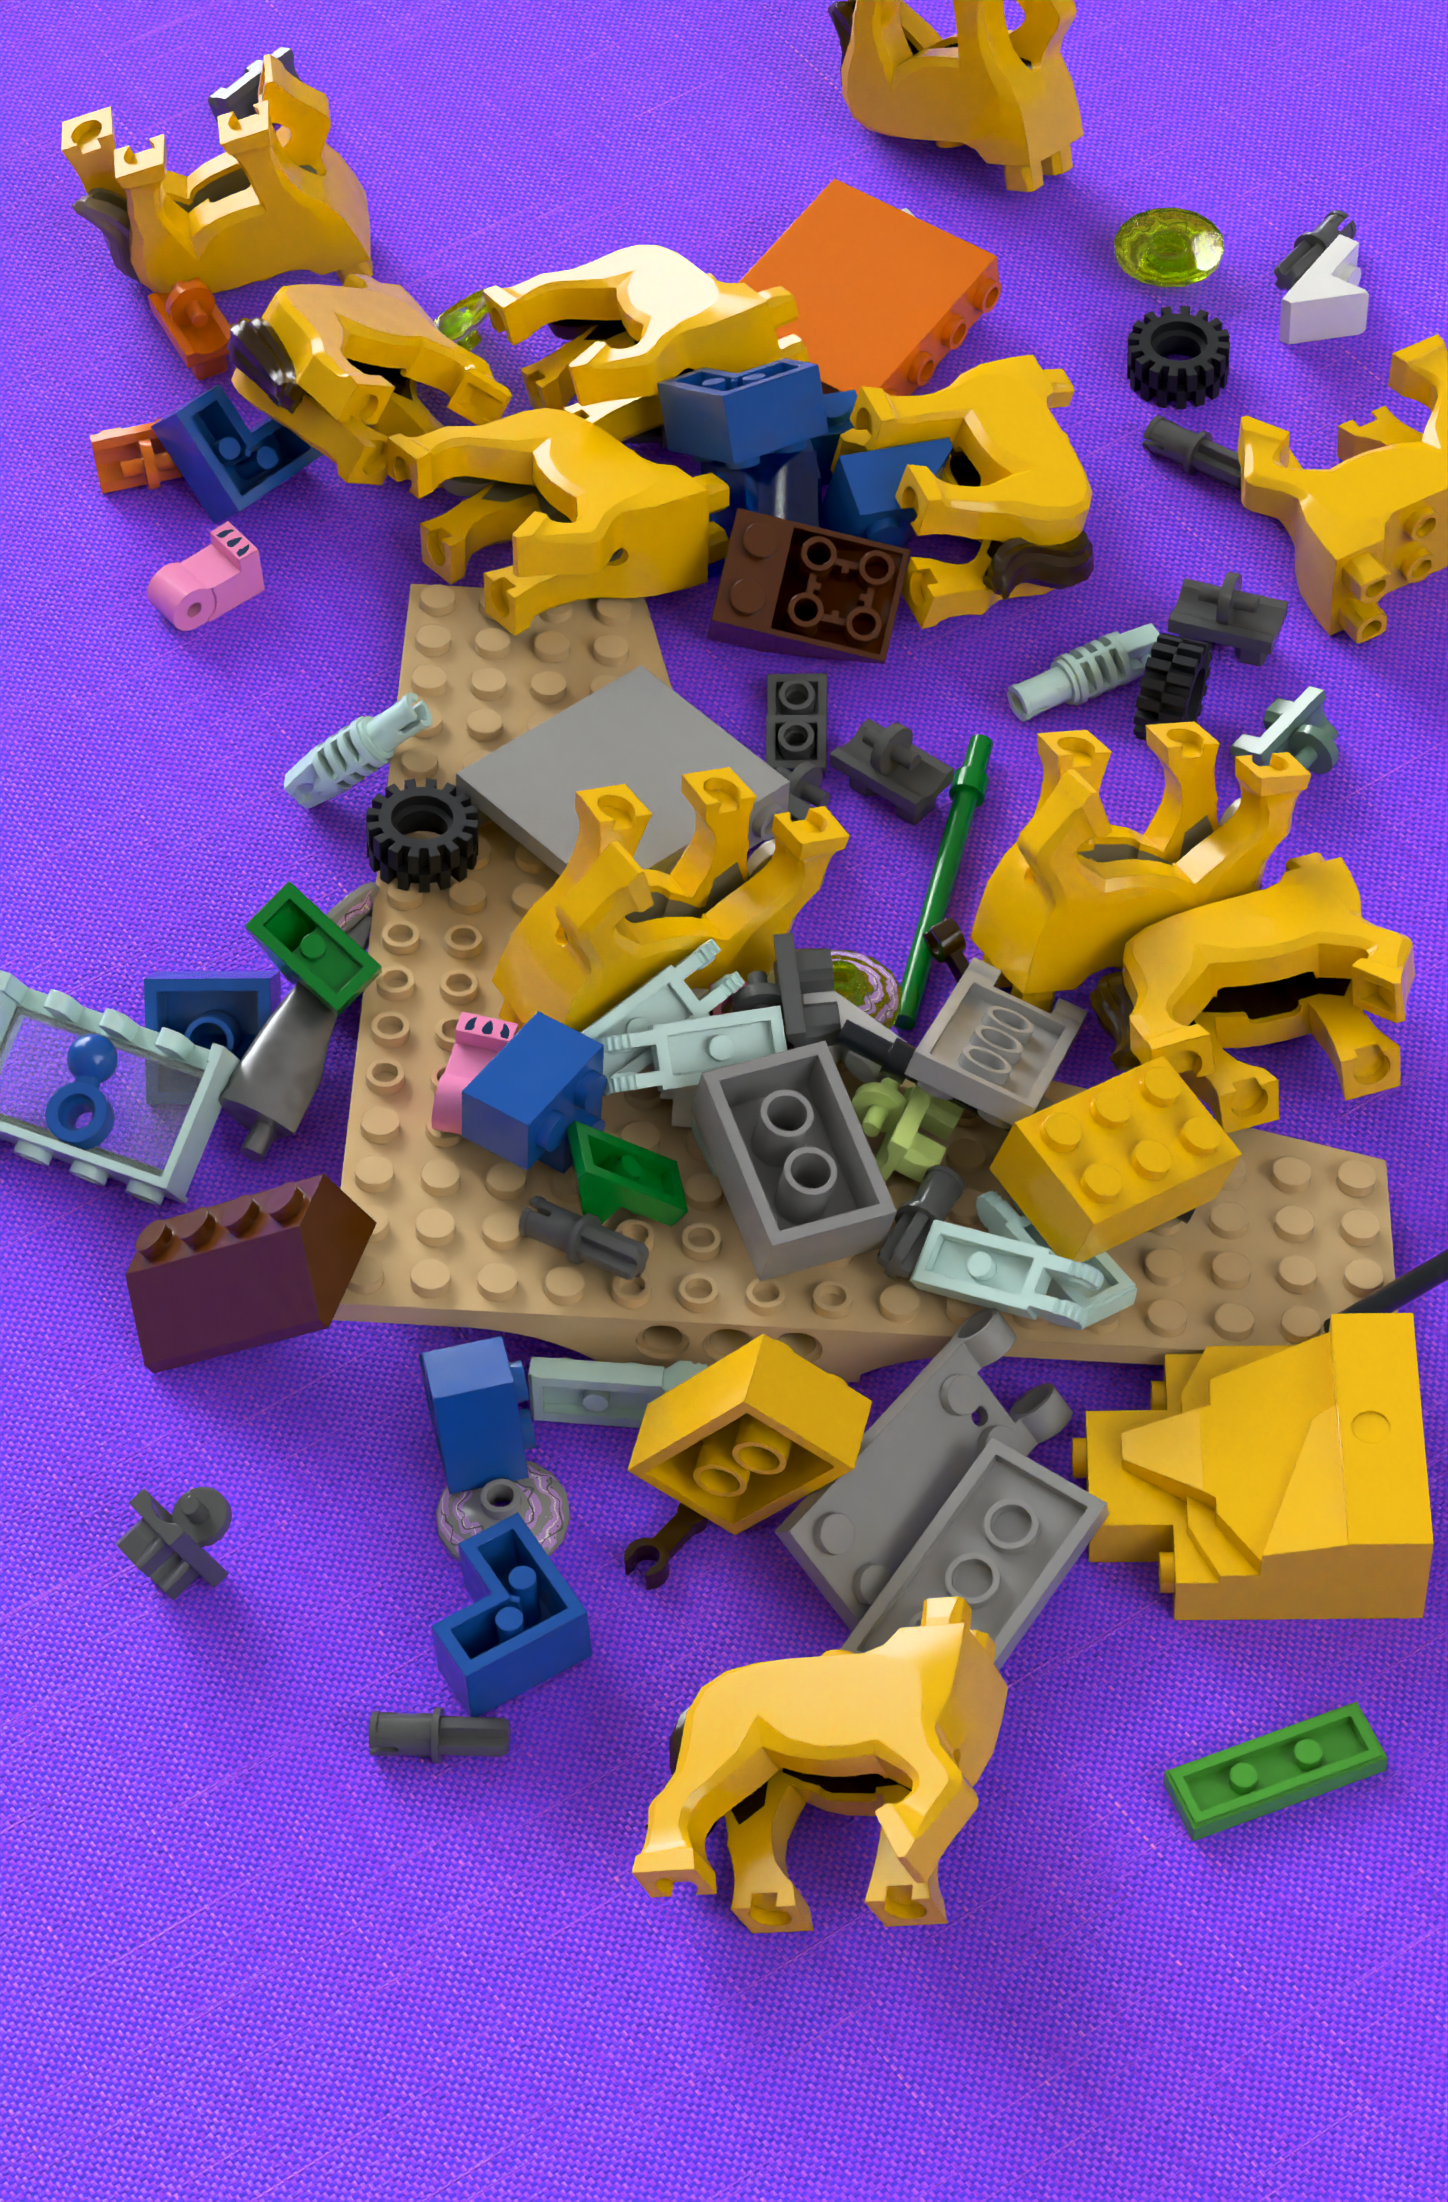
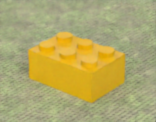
M1164 1055L1014 1122L989 1169L1057 1256L1082 1263L1214 1200L1241 1158L1242 1152Z
M763 1333L647 1404L627 1471L733 1535H737L852 1471L857 1461L872 1400L849 1387L840 1377L826 1373L797 1355L787 1344L774 1340Z

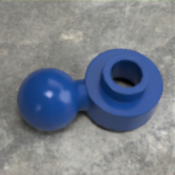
M82 1035L71 1044L67 1052V1066L75 1080L62 1086L51 1096L45 1112L46 1123L51 1133L60 1142L82 1150H89L100 1145L111 1133L115 1120L113 1106L99 1090L100 1083L108 1080L115 1072L118 1064V1054L113 1043L102 1035ZM88 1112L92 1113V1119L87 1126L75 1128L76 1121L80 1115Z

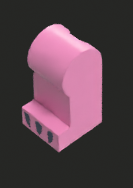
M229 521L210 532L212 544L181 563L175 562L163 566L150 580L147 588L149 602L181 631H190L208 621L211 622L265 590L258 548Z
M461 1012L455 1029V1044L435 1093L431 1120L433 1130L462 1135V1090L518 1033L517 1023Z

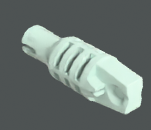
M1152 623L1121 634L1118 631L1099 637L1098 641H1090L1084 647H1077L1070 650V653L1057 656L1051 663L1049 670L1008 687L1007 697L1011 709L1017 718L1024 722L1064 702L1069 705H1080L1087 702L1089 698L1093 699L1102 695L1103 692L1116 689L1117 685L1121 686L1133 681L1144 674L1147 658L1151 657V648L1154 642H1157L1159 632Z
M410 692L375 717L361 716L355 719L350 725L345 726L338 733L327 738L325 742L315 746L285 774L284 790L306 809L315 807L346 792L353 785L358 784L365 777L376 772L378 768L388 764L390 758L394 755L395 748L401 743L432 725V715L428 706L423 700H420L412 707V704L418 701V695Z

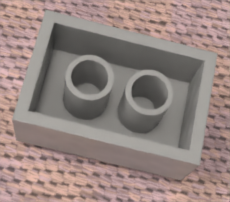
M826 1040L702 1072L691 1112L759 1281L882 1248L897 1211Z

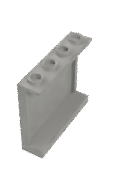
M640 665L457 772L456 797L463 792L467 793L471 797V806L476 805L479 826L492 819L560 876L573 853L579 833L580 821L575 810L576 791L626 784L652 813L633 859L642 869L658 870L670 875L690 844L696 830V813L681 792L682 774L730 767L753 791L757 798L749 819V849L763 840L774 838L772 833L774 814L788 812L790 781Z

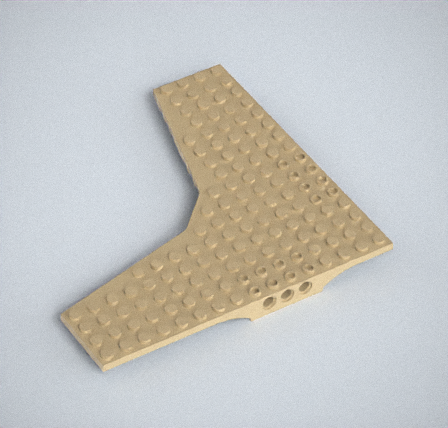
M411 584L397 702L410 692L417 694L418 701L413 703L412 707L420 700H423L431 712L433 722L431 726L410 737L395 748L394 755L390 758L387 787L395 784L402 791L404 790V780L415 779L417 787H425L426 778L436 779L437 789L440 790L443 789L447 782L456 786L457 772L640 665L672 689L645 597L625 599L594 598L571 602L535 616L529 628L514 636L485 613L484 588L446 586L442 584ZM492 819L479 826L478 856L474 869H467V878L460 883L451 876L450 888L440 890L437 882L430 883V892L419 893V884L411 883L409 890L405 891L398 889V878L387 884L380 879V870L377 871L376 885L380 889L373 903L368 954L382 966V973L363 991L340 1187L377 1224L333 1320L465 1327L502 1331L551 1342L577 1351L595 1361L614 1363L634 1362L642 1365L664 1366V1370L679 1360L692 1361L693 1364L700 1362V1364H707L709 1367L764 1333L774 1340L787 1344L794 1353L826 1373L836 1375L845 1382L860 1383V1376L863 1373L902 1362L934 1358L953 1338L955 1331L965 1320L987 1308L917 1289L910 1281L911 1276L908 1278L897 1276L895 1279L884 1274L885 1268L877 1263V1255L881 1248L759 1281L718 1176L713 1177L692 1132V1127L672 1126L673 1100L660 1099L661 1091H658L657 1086L612 1093L606 1097L602 1095L601 1119L605 1121L604 1132L677 1161L688 1212L672 1227L643 1215H636L622 1207L602 1224L604 1227L646 1245L649 1249V1257L642 1275L626 1280L588 1262L575 1265L568 1261L566 1253L535 1239L522 1236L519 1233L518 1225L523 1209L526 1206L535 1212L538 1210L529 1204V1200L534 1196H541L557 1206L582 1216L573 1166L563 1174L537 1160L527 1171L462 1137V1135L433 1130L431 1124L432 1109L439 1080L446 1070L455 1044V1029L461 1012L502 1020L499 1017L504 997L492 982L499 960L515 928L533 904L553 887L560 876ZM416 831L405 836L413 839H432L440 835L429 831ZM774 970L767 977L768 983L775 984ZM732 1002L722 1008V1013L733 1012ZM840 1059L836 1067L852 1103L856 1090L866 1083L856 1078L849 1071L845 1062ZM906 1079L899 1086L898 1091L903 1095L907 1087H913L915 1083ZM1052 1081L1045 1097L1056 1104L1087 1089ZM965 1109L954 1130L946 1140L921 1127L918 1128V1132L947 1148L940 1165L951 1168L958 1173L965 1185L962 1195L956 1200L944 1222L989 1233L988 1228L984 1227V1224L980 1222L977 1209L975 1208V1201L978 1196L991 1190L993 1192L997 1191V1194L1001 1195L1002 1199L1006 1200L1017 1212L1012 1200H1010L1011 1196L989 1169L1006 1139L1008 1131L990 1124ZM1250 1127L1227 1133L1229 1138L1242 1152V1156L1214 1200L1197 1207L1187 1224L1174 1218L1106 1251L1136 1284L1137 1293L1134 1305L1083 1328V1330L1056 1325L1037 1316L1036 1320L999 1311L1016 1334L1015 1343L1003 1357L1164 1365L1165 1354H1203L1207 1346L1297 1345L1325 1334L1323 1325L1325 1320L1331 1317V1314L1341 1312L1395 1280L1386 1160ZM879 1132V1135L876 1137L865 1135L874 1157L885 1132ZM894 1170L885 1184L896 1210L902 1203L912 1199L921 1183ZM894 1218V1221H893V1223H892V1226H891V1229H890V1231H889L888 1236L890 1235L891 1231L893 1230L894 1226L896 1225L895 1218Z

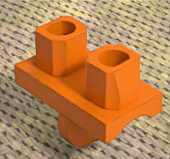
M199 277L188 282L183 280L177 281L172 286V292L170 293L155 292L148 295L150 309L187 368L192 370L197 380L209 378L228 369L226 355L230 353L228 351V342L231 337L230 325L216 305L211 290Z
M156 419L152 423L123 429L118 427L100 431L99 434L89 435L102 494L142 485H148L149 490L160 488L161 481L183 477L151 428L152 425L161 419Z

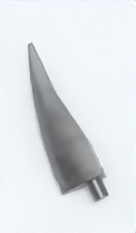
M365 916L346 933L361 948H364L370 933L372 918L369 916ZM299 981L264 1024L237 1065L219 1098L223 1109L249 1131L240 1149L241 1153L257 1162L264 1160L273 1141L295 1134L321 1082L328 1044L337 1018L329 1008Z

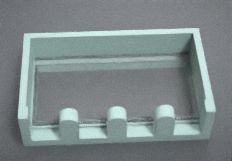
M0 970V1139L16 1144L13 1153L31 1162L49 1167L53 1157L70 1163L72 1165L69 1173L93 1184L105 1186L108 1177L127 1183L125 1192L144 1202L161 1206L164 1197L186 1204L188 1201L186 1197L187 1191L222 1108L219 1098L240 1060L224 1046L213 1043L210 1050L197 1046L181 1033L169 1028L162 1027L159 1033L139 1026L127 1015L116 1010L106 1008L105 1012L101 1013L83 1007L73 997L63 992L50 989L49 993L45 994L33 990L12 974ZM99 1034L113 1043L118 1054V1064L115 1072L108 1080L100 1083L99 1090L113 1106L115 1120L111 1133L100 1145L89 1150H82L60 1142L51 1133L46 1123L45 1112L51 1096L59 1088L75 1080L67 1066V1052L71 1044L82 1035ZM88 1112L80 1115L76 1121L75 1128L87 1126L92 1119V1113Z

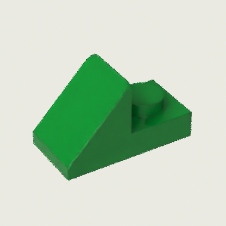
M290 881L245 925L247 932L286 979L293 985L299 981L337 1017L382 973V966Z
M576 1120L567 1127L575 1185L582 1216L587 1213L597 1215L602 1225L622 1207L636 1215H643L672 1227L688 1212L677 1161Z

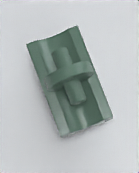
M1309 686L1295 701L1277 698L1265 711L1263 722L1266 731L1260 737L1242 734L1231 745L1230 753L1234 766L1235 756L1252 755V761L1256 765L1269 766L1272 753L1289 752L1307 770L1316 774L1329 772L1339 760V750L1334 742L1339 735L1336 728L1330 724L1325 716L1323 703L1326 696L1324 690Z

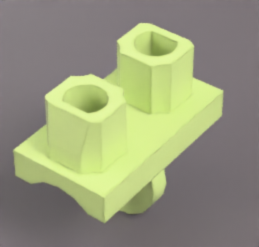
M884 1078L881 1083L870 1082L861 1085L856 1090L852 1105L859 1122L862 1123L861 1127L865 1135L876 1137L879 1135V1132H885L874 1157L884 1182L896 1170L922 1183L926 1171L931 1166L940 1165L947 1148L918 1132V1128L921 1127L946 1140L954 1130L964 1109L948 1100L926 1093L916 1084L913 1087H907L903 1095L898 1091L899 1084L890 1078Z

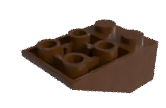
M738 508L729 538L706 638L762 652L884 664L911 550Z

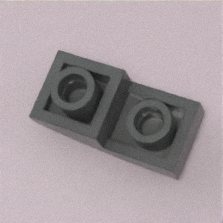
M827 673L767 674L766 763L775 770L783 766L793 771L801 763L809 761L822 769V773H827Z

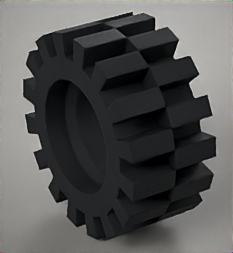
M1171 306L1161 308V317H1157L1151 311L1144 315V323L1137 320L1133 325L1132 333L1129 332L1127 379H1130L1132 390L1134 392L1141 390L1140 398L1146 402H1149L1154 396L1157 397L1158 407L1166 408L1168 401H1175L1176 410L1186 409V401L1192 400L1195 407H1199L1205 404V395L1211 400L1219 396V388L1224 389L1227 384L1230 335L1227 329L1222 330V322L1217 317L1208 322L1209 312L1200 309L1196 316L1190 315V307L1181 306L1180 314H1172ZM1179 354L1190 356L1192 359L1177 361L1164 358V356Z
M1166 633L1158 635L1157 642H1154L1151 648V657L1147 658L1145 664L1146 672L1142 676L1139 686L1141 691L1140 695L1137 696L1135 707H1138L1134 715L1133 723L1136 724L1133 730L1134 735H1136L1135 738L1146 741L1145 725L1193 721L1197 723V717L1200 716L1203 707L1201 704L1203 696H1206L1208 687L1206 681L1210 676L1211 667H1209L1212 659L1210 644Z
M426 778L425 787H417L415 779L404 780V790L400 791L395 784H392L385 788L386 798L377 794L372 799V808L368 807L366 813L367 858H369V866L373 872L380 870V879L389 884L392 880L398 878V889L405 891L409 890L411 883H418L419 893L430 892V883L437 882L440 890L450 888L451 876L460 883L467 878V869H474L478 856L479 820L476 805L471 806V797L467 793L463 792L456 797V786L448 782L440 790L437 789L436 779ZM416 831H429L440 836L432 839H413L405 835Z

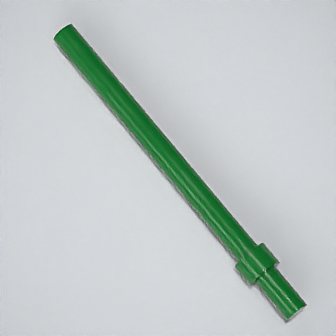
M976 734L970 738L963 766L954 772V781L949 789V797L952 800L950 812L899 988L898 1008L893 1012L891 1018L892 1025L901 1030H911L915 1027L934 959L924 942L923 934L930 931V927L945 920L974 812L977 807L983 804L989 785L986 769L992 752L993 741L988 736Z

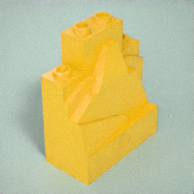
M1413 1313L1331 1314L1328 1333L1297 1345L1207 1346L1203 1354H1165L1163 1381H1151V1410L1086 1411L1085 1438H1072L1073 1478H1086V1491L1106 1502L1109 1511L1108 1517L1088 1544L1089 1562H1159V1592L1172 1593L1174 1620L1423 1618L1434 1542Z

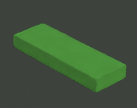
M1354 1702L1164 1771L1163 1785L1193 1842L1384 1772L1387 1768L1388 1758L1358 1702Z

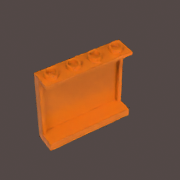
M835 178L738 282L747 284L757 293L782 286L793 294L799 314L798 319L775 329L776 336L779 340L795 334L803 341L810 363L818 364L823 395L855 390L858 396L861 386L882 388L884 392L891 396H910L918 386L922 387L928 383L936 366L951 349L955 350L963 343L968 330L983 313H989L996 306L1002 290L1001 283L999 282L996 255Z

